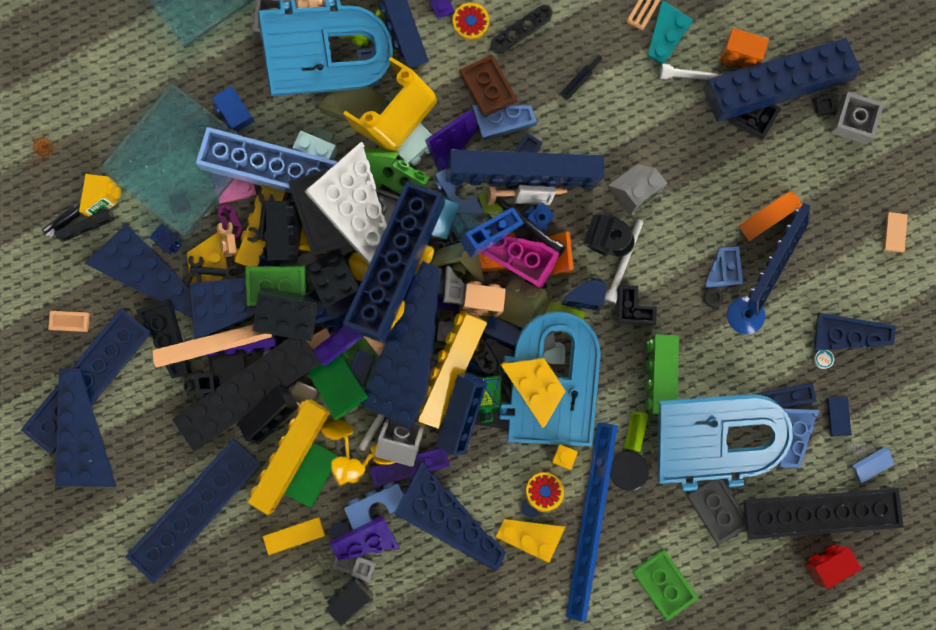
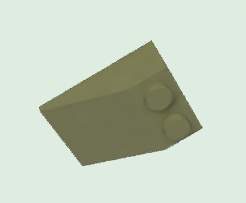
M368 87L355 90L324 92L319 109L322 114L348 122L343 114L345 111L358 119L369 111H374L380 115L386 96Z

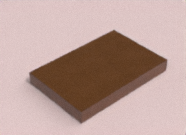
M493 55L459 70V74L484 118L518 102L516 95Z

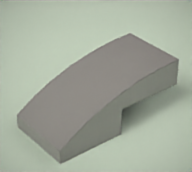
M335 555L331 568L369 582L376 563L363 557L338 560Z

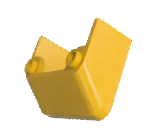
M390 57L388 60L397 75V81L403 87L380 115L374 111H369L358 119L347 111L343 114L352 129L383 149L396 151L435 106L437 98L435 93L412 69Z

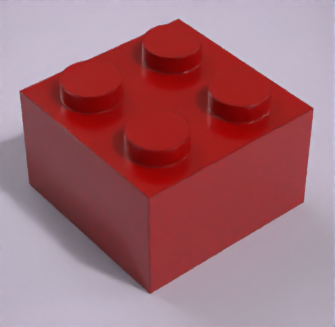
M835 544L824 549L825 553L820 556L815 554L809 557V562L804 564L815 584L826 589L833 587L862 569L849 547L836 546Z

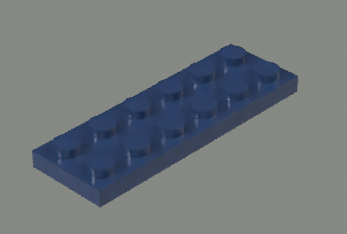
M803 203L800 209L797 208L795 210L792 224L787 225L783 240H779L775 247L776 253L774 256L769 257L765 272L760 273L757 279V287L751 289L748 295L750 299L748 304L750 306V314L756 317L759 315L810 221V205Z

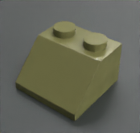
M461 243L438 249L432 265L442 269L441 277L445 276V268L450 266L454 274L465 285L467 283L470 284L471 281L484 282L479 254L470 258Z
M512 277L505 288L504 309L498 316V319L523 329L531 320L542 315L550 303L546 290Z

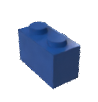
M231 86L212 98L216 103L213 105L214 109L219 115H224L226 119L223 122L229 130L233 128L235 133L254 122L253 117Z

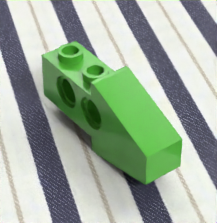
M363 147L377 189L385 185L401 194L406 183L403 177L409 178L410 183L425 187L429 177L424 172L415 170L407 162L397 159L400 152ZM387 167H390L393 172H390Z

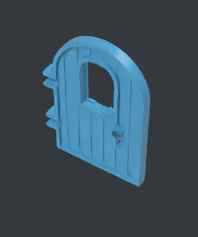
M279 0L278 9L258 11L270 96L366 88L376 83L385 74L390 65L388 59L393 55L390 33L375 14L364 8L349 5L341 6L340 0H323V7L296 8L295 0H290V2ZM330 7H335L336 12H330ZM285 10H291V14L285 15ZM364 35L372 41L374 53L370 59L332 63L328 37ZM315 67H319L321 69V71L317 69L312 71H302V69L305 68L314 69Z
M566 312L542 314L531 320L523 328L516 341L514 357L504 356L503 363L543 358L544 340L547 334L553 330L554 332L560 330L567 332L571 338L569 376L557 378L565 389V393L547 424L542 428L512 383L510 403L500 402L499 418L509 420L507 441L592 447L601 353L599 341L592 328L573 314ZM573 390H576V393H575V395L573 396V397H574L573 410H570V408H571V398H572V397H571V392H572ZM507 408L515 409L514 415L507 414Z
M755 394L659 401V483L679 482V487L682 491L698 490L697 481L725 479L728 488L744 487L743 477L756 476L771 470L787 454L793 436L789 416L774 400ZM759 424L771 426V440L766 445L756 448L727 450L726 436L728 434V427ZM737 472L736 479L732 480L731 473ZM685 476H691V483H686Z

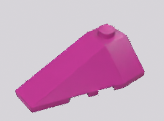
M505 236L481 252L540 288L544 286L551 274L559 255L557 251L543 243Z

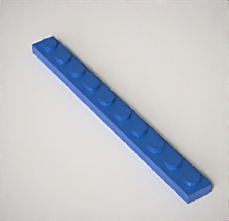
M599 422L597 424L566 618L586 622L618 429V425Z

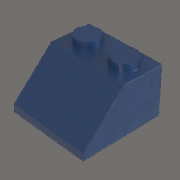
M591 278V280L585 281L564 297L562 305L600 311L604 306L607 283L602 282L603 280L599 278Z

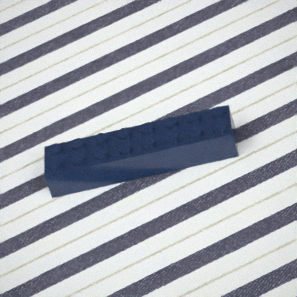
M843 38L710 78L706 82L703 91L716 121L719 122L768 107L772 104H778L853 81L861 71V68L847 38Z
M451 149L446 159V182H451L452 185H461L463 182L470 183L473 186L489 183V186L508 184L509 187H518L519 184L526 186L545 185V187L555 188L557 186H564L565 189L581 186L582 189H593L604 179V155Z
M406 181L344 320L343 325L349 331L383 344L385 343L446 203L441 193Z

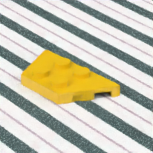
M217 232L187 252V260L189 256H193V262L197 264L199 257H203L204 264L202 267L227 269V257H224L223 252L220 250L222 235ZM200 274L202 282L228 279L227 276ZM196 276L192 277L191 283H197Z
M537 358L528 361L502 363V368L541 427H545L565 393V389L544 358Z

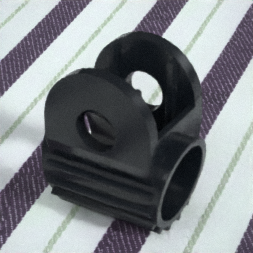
M597 214L592 217L583 244L601 255L607 256L609 254L622 257L632 251L635 245V238L630 227L624 221L611 215Z

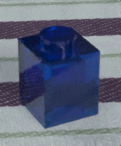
M162 223L149 237L170 255L179 251L183 241Z

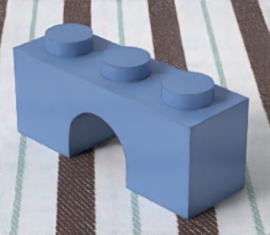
M446 169L435 174L436 181L434 183L439 192L443 191L446 198L461 204L455 218L458 224L462 222L463 226H466L483 216L484 211L475 196L468 199L457 197L455 191L461 185H452L451 182H446Z
M394 482L384 485V490L377 493L376 490L365 494L366 498L361 501L356 498L347 502L348 506L344 509L353 530L373 521L370 515V508L376 502L385 504L389 513L396 511L404 495L400 484L395 485Z

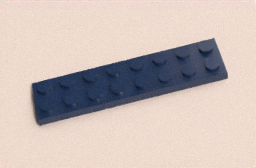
M123 309L116 313L72 367L81 369L92 406L152 333ZM58 385L21 429L24 434L49 454H53L56 451Z
M232 439L125 557L152 583H156L263 464L236 439Z

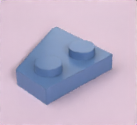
M739 246L719 248L706 280L705 288L742 285L743 278Z

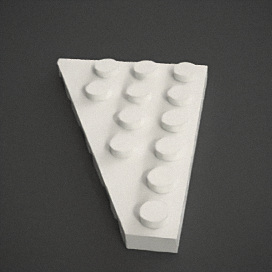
M360 142L310 186L305 193L369 265L387 225L375 191L376 186L373 175L370 172V164L363 148L365 146Z

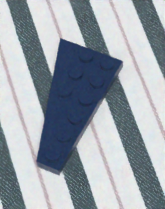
M127 224L85 262L86 265L160 302L171 299L174 309L192 318L190 288Z
M305 272V276H306V293H307V292H308V282H307V273ZM246 278L190 283L194 340L214 334L223 328L255 316L256 306H247Z
M59 368L55 486L116 487L117 484L105 451L106 448L98 423L95 419L82 371L77 368Z
M420 462L394 515L494 571H498L506 552L468 514V511L451 492L442 486L438 481L439 479L430 473L426 468L427 466Z

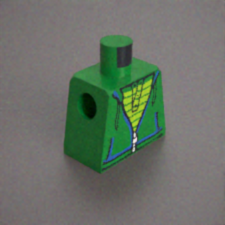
M501 376L480 378L487 382L478 412L481 413L482 423L492 422V411L500 409Z

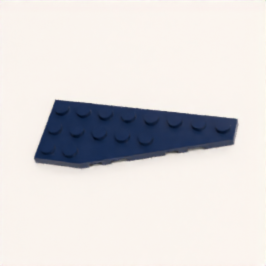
M422 261L406 296L404 313L392 328L366 386L365 392L369 398L360 403L409 429L413 428L428 395V381L431 372L430 362L431 355L433 354L436 326L435 317L438 308L437 298L442 269L425 261Z

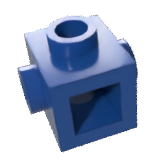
M543 202L530 206L524 211V217L542 232L550 226L548 223L555 217Z

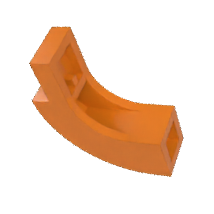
M793 191L788 192L738 227L750 242L795 212L797 208H801L800 199Z

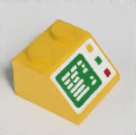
M85 174L79 212L89 218L109 210L117 203V199L120 198L121 188L107 176Z

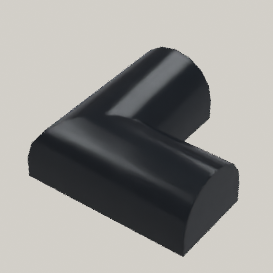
M772 104L759 109L757 114L748 112L732 117L729 123L763 141L781 108Z
M619 285L617 323L655 326L657 306L638 305V286Z

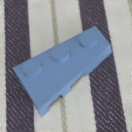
M472 105L483 141L537 125L532 106L510 105L484 118L478 106Z
M784 409L791 421L793 436L791 446L779 463V467H801L810 434L813 432V425L820 410Z

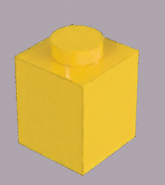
M559 444L551 463L571 470L578 452Z

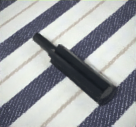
M598 55L588 67L585 66L560 92L562 98L567 101L592 75V70L602 60V56Z
M80 204L76 207L71 206L42 229L43 233L50 238L54 235V232L62 229L80 215Z

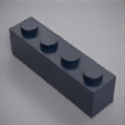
M379 0V11L381 14H384L385 26L391 33L393 48L397 50L399 55L398 61L410 69L426 65L429 60L408 1Z
M471 373L457 375L436 444L452 456L466 454L487 386V382Z

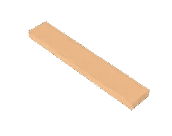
M253 325L153 350V360L155 367H160L268 339L272 335L252 331Z

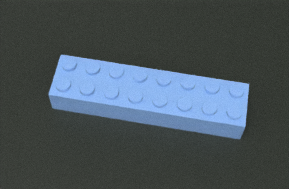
M209 127L206 128L196 161L197 166L201 170L291 194L288 181L325 169L328 171L338 163L337 161Z

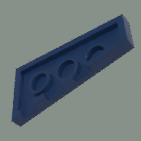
M819 313L817 314L814 351L892 346L895 341L896 326Z

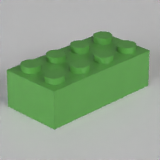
M654 335L646 342V353H649V361H646L645 371L649 372L648 380H645V391H648V399L644 401V410L649 415L659 416V401L677 400L679 336Z

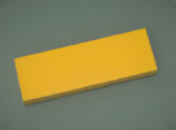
M320 517L265 535L263 539L268 555L324 537L325 533Z

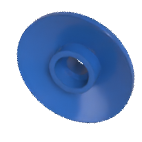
M748 297L735 299L727 311V319L730 326L741 334L757 332L765 321L763 307L757 317L752 314L750 318L745 316L746 311L750 312V306H748L750 299Z

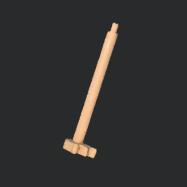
M488 186L485 190L487 193L486 199H488L487 205H494L496 197L515 196L517 189L496 190L495 186ZM555 188V195L567 193V189Z

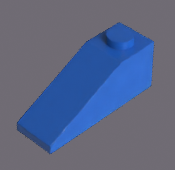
M512 207L465 233L460 243L470 258H472L524 223Z

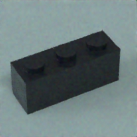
M277 385L237 424L246 441L259 445L298 408V405L290 390Z

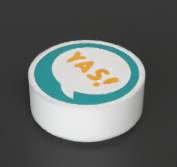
M829 350L817 351L813 361L818 368L826 369L833 365L834 356Z

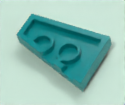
M662 0L647 57L660 65L664 64L692 24L693 19Z

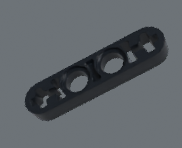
M541 5L496 35L491 40V50L495 54H502L548 23L552 18V9L548 5ZM541 11L548 12L547 17L542 16L537 22L536 18L541 15ZM525 21H532L534 27L531 29L525 28ZM511 31H517L519 33V37L517 39H511L509 37V33ZM503 36H505L506 39H507V41H505V42L502 44V48H501V49H500V47L495 48L496 42H498V43L503 42V41H504V37H503Z

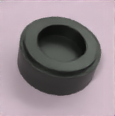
M717 288L707 290L703 297L705 304L712 308L718 307L723 302V293Z

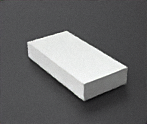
M519 185L514 196V202L520 204H538L543 202L545 205H550L556 190L555 187Z

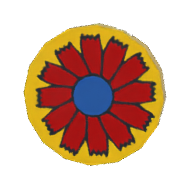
M477 3L462 4L453 15L455 32L468 40L482 37L489 28V15L486 9Z
M538 473L528 481L525 488V497L529 505L538 511L550 512L562 503L564 487L555 475Z

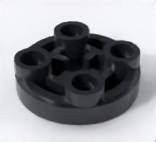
M623 452L613 458L610 478L615 486L622 490L633 491L641 488L646 483L649 476V467L646 460L640 454Z

